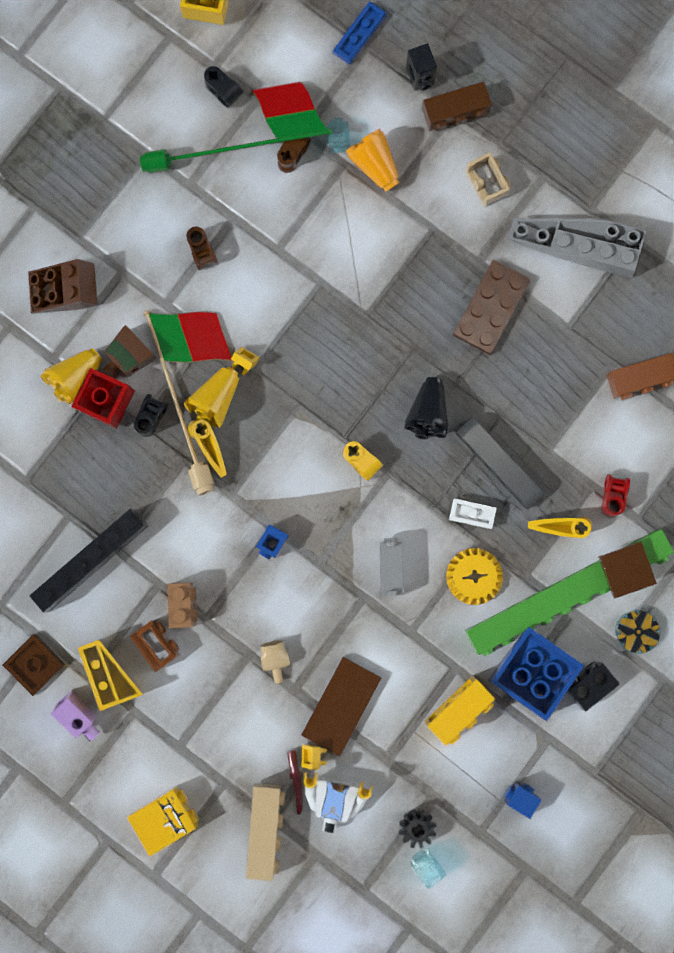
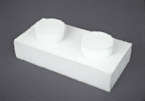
M454 498L449 520L492 529L496 507Z

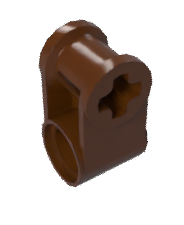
M311 138L283 142L277 153L278 168L282 172L290 173L294 171L301 157L307 151Z
M197 226L191 227L187 231L186 238L198 271L211 263L217 264V258L204 230ZM200 234L202 235L201 241L193 242L192 237Z

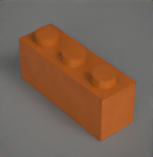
M670 353L610 371L606 376L613 398H621V401L633 398V393L641 391L643 395L655 391L654 387L662 385V388L673 386L674 354Z

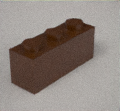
M483 81L424 99L422 110L429 131H442L449 125H461L466 123L468 119L475 117L476 119H481L490 113L492 104Z

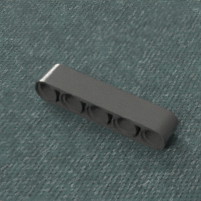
M471 417L455 432L460 440L525 509L529 510L544 496L541 489L474 418Z

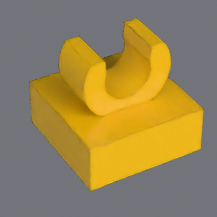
M240 347L231 358L234 361L232 368L236 369L238 365L243 366L242 375H245L257 364L260 357Z
M302 744L301 767L320 770V765H326V761L320 760V754L326 753L327 749L312 744Z

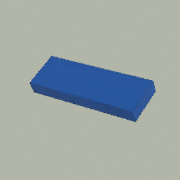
M369 1L333 49V54L350 65L385 19L387 13Z

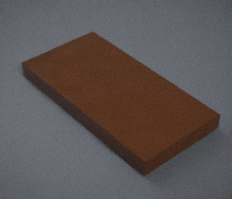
M342 657L301 736L340 756L382 677Z

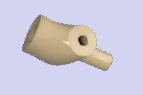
M278 640L261 644L260 660L262 670H272L274 683H282L281 668L290 666L289 656L283 641Z

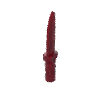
M296 750L287 751L291 772L289 777L293 779L297 814L300 815L303 809L302 775L298 767Z

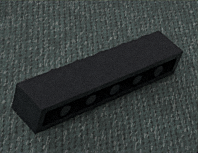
M129 509L30 594L29 597L43 613L50 612L142 533L148 525L135 510Z

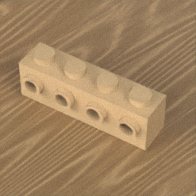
M254 784L246 879L273 881L274 874H279L280 860H276V851L281 849V837H277L278 828H282L283 815L279 814L280 806H284L285 792H281V785Z

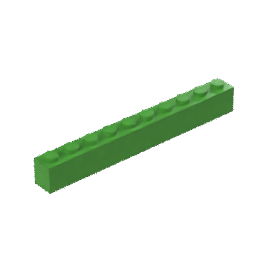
M662 529L655 530L625 546L642 542L650 565L655 562L658 565L670 559L669 555L674 553ZM598 560L466 629L465 632L476 653L487 656L495 651V646L501 643L505 646L515 641L514 636L520 633L523 634L527 627L534 630L533 626L539 623L542 626L554 620V615L558 613L565 615L571 612L573 605L577 603L584 605L593 600L591 596L599 592L600 595L611 591L600 561Z

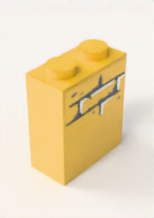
M177 786L132 812L127 817L149 857L195 830L199 825L197 813L193 808L190 810L186 803L188 801L186 794L182 789L179 790Z

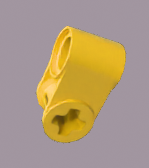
M349 442L343 449L345 460L366 481H369L383 467V464L358 442ZM349 447L351 449L357 448V457L355 455L351 457L348 455L350 452Z

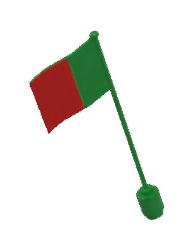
M301 82L251 90V92L260 103L267 125L276 139L171 156V153H167L166 149L154 150L140 155V165L142 171L149 174L168 171L170 166L173 165L172 161L325 134L330 136L332 130L329 127L326 128L317 115L310 94Z

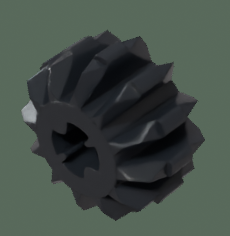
M412 809V817L405 813L404 817L407 821H399V825L404 827L399 830V835H405L403 838L404 843L411 840V848H414L416 842H418L421 849L423 848L424 840L427 844H431L428 836H436V832L431 830L436 828V823L430 822L433 818L431 814L424 818L425 811L423 809L419 815H417L415 809ZM420 824L423 830H418V832L415 833L414 828L412 827H417V825Z

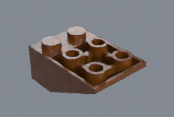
M75 259L28 272L32 314L80 310L97 306L94 263Z

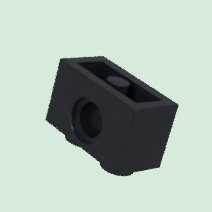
M428 43L408 50L406 70L414 91L427 90L435 82L437 65Z

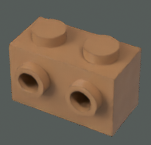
M193 583L167 584L169 628L194 627V622H197V609H194V600L197 598L196 587H193Z

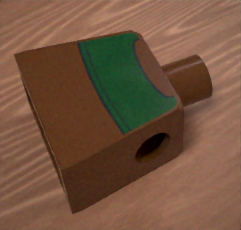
M125 325L104 353L111 361L102 370L110 377H113L120 370L127 377H130L153 362L156 356Z

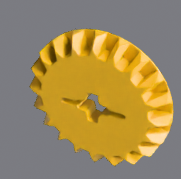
M470 548L459 552L452 558L447 568L446 581L450 592L459 601L469 605H481L492 600L500 591L503 583V571L501 564L491 553L480 548ZM473 570H476L477 574H487V576L478 578L477 583H474L473 579H462V577L471 575Z

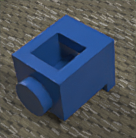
M269 524L256 546L260 549L258 554L269 560L271 556L276 558L289 535ZM271 539L276 541V545L273 548L268 546V541Z

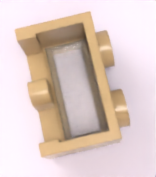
M490 152L467 163L465 170L484 207L507 196L510 190L508 178L502 175L499 170L501 167L496 157L493 158Z

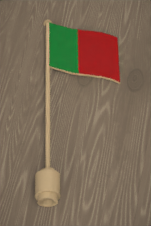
M146 310L143 316L147 318L194 461L191 469L188 470L193 489L197 491L198 496L205 495L214 491L213 486L215 483L209 465H204L203 462L198 463L166 362L232 361L216 313L191 312L166 315L152 314L151 311Z

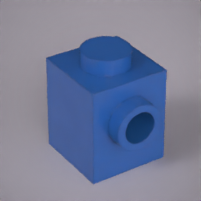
M515 782L514 786L510 785L504 794L506 798L504 800L505 803L528 819H531L542 800L533 793L535 789L524 782L522 785Z

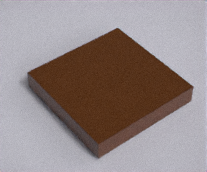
M642 542L598 556L614 599L657 584Z
M35 633L3 664V667L34 696L65 663Z

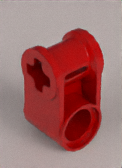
M607 474L601 510L605 516L615 517L624 512L630 488V478L620 479ZM610 501H613L617 504V512H613L609 509Z

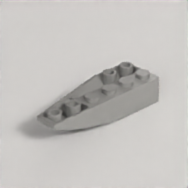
M514 218L508 240L566 261L632 278L647 230L605 219Z

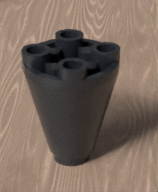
M437 377L426 378L405 420L404 428L416 433L415 437L418 439L426 440L428 436L446 438L448 419L445 391L442 384L443 381Z

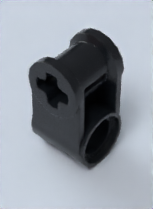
M216 66L208 67L205 70L204 79L207 90L222 105L230 108L244 93L242 88Z
M151 394L146 395L133 423L139 435L150 437L154 434L160 420L166 413L168 402L154 399ZM144 421L150 422V427L146 431L140 430V424Z

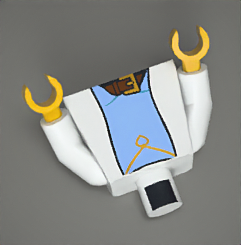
M307 772L304 773L305 795L309 806L313 811H316V817L324 818L322 830L329 833L336 832L337 821L347 822L348 818L355 817L371 796L373 785L369 789L363 788L364 782H361L359 786V784L319 777L317 773H315L313 778H308Z

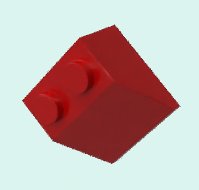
M90 368L71 407L117 429L135 390L124 382Z

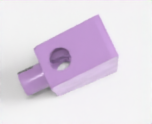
M73 690L64 696L51 712V715L75 738L82 733L89 741H92L100 733L92 724L95 715Z

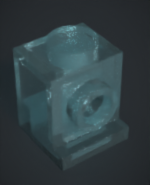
M334 118L331 120V123H327V127L332 130V134L328 136L329 154L343 153L350 148L348 121H343L342 118Z

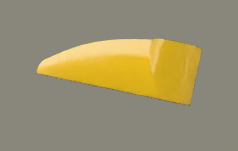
M193 420L187 428L190 437L196 440L202 453L220 477L227 475L222 454L211 425L206 420ZM197 424L198 426L203 427V429L201 430V435L200 433H196L195 431L197 429Z
M586 516L528 521V528L558 536L585 538L592 530V522ZM580 522H584V526H588V529H585L584 532H581L580 528L576 527Z

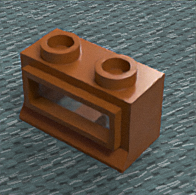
M151 620L129 637L153 670L157 672L180 654L177 652L179 647L173 639L169 640L164 634L167 631L161 622L158 621L156 623L155 620Z

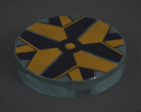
M632 610L620 617L616 624L615 634L622 648L631 653L642 654L655 648L659 642L661 631L659 623L653 615L642 610Z

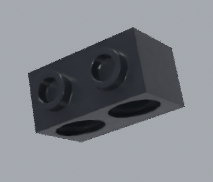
M595 661L590 663L584 669L586 672L580 677L577 676L567 691L580 709L585 712L620 684L604 663L599 661L597 663ZM598 672H602L604 675V680L600 684H597L594 680ZM585 686L587 694L579 698L577 690L579 687Z

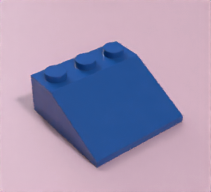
M527 627L501 660L488 681L541 719L547 721L584 665L542 635Z

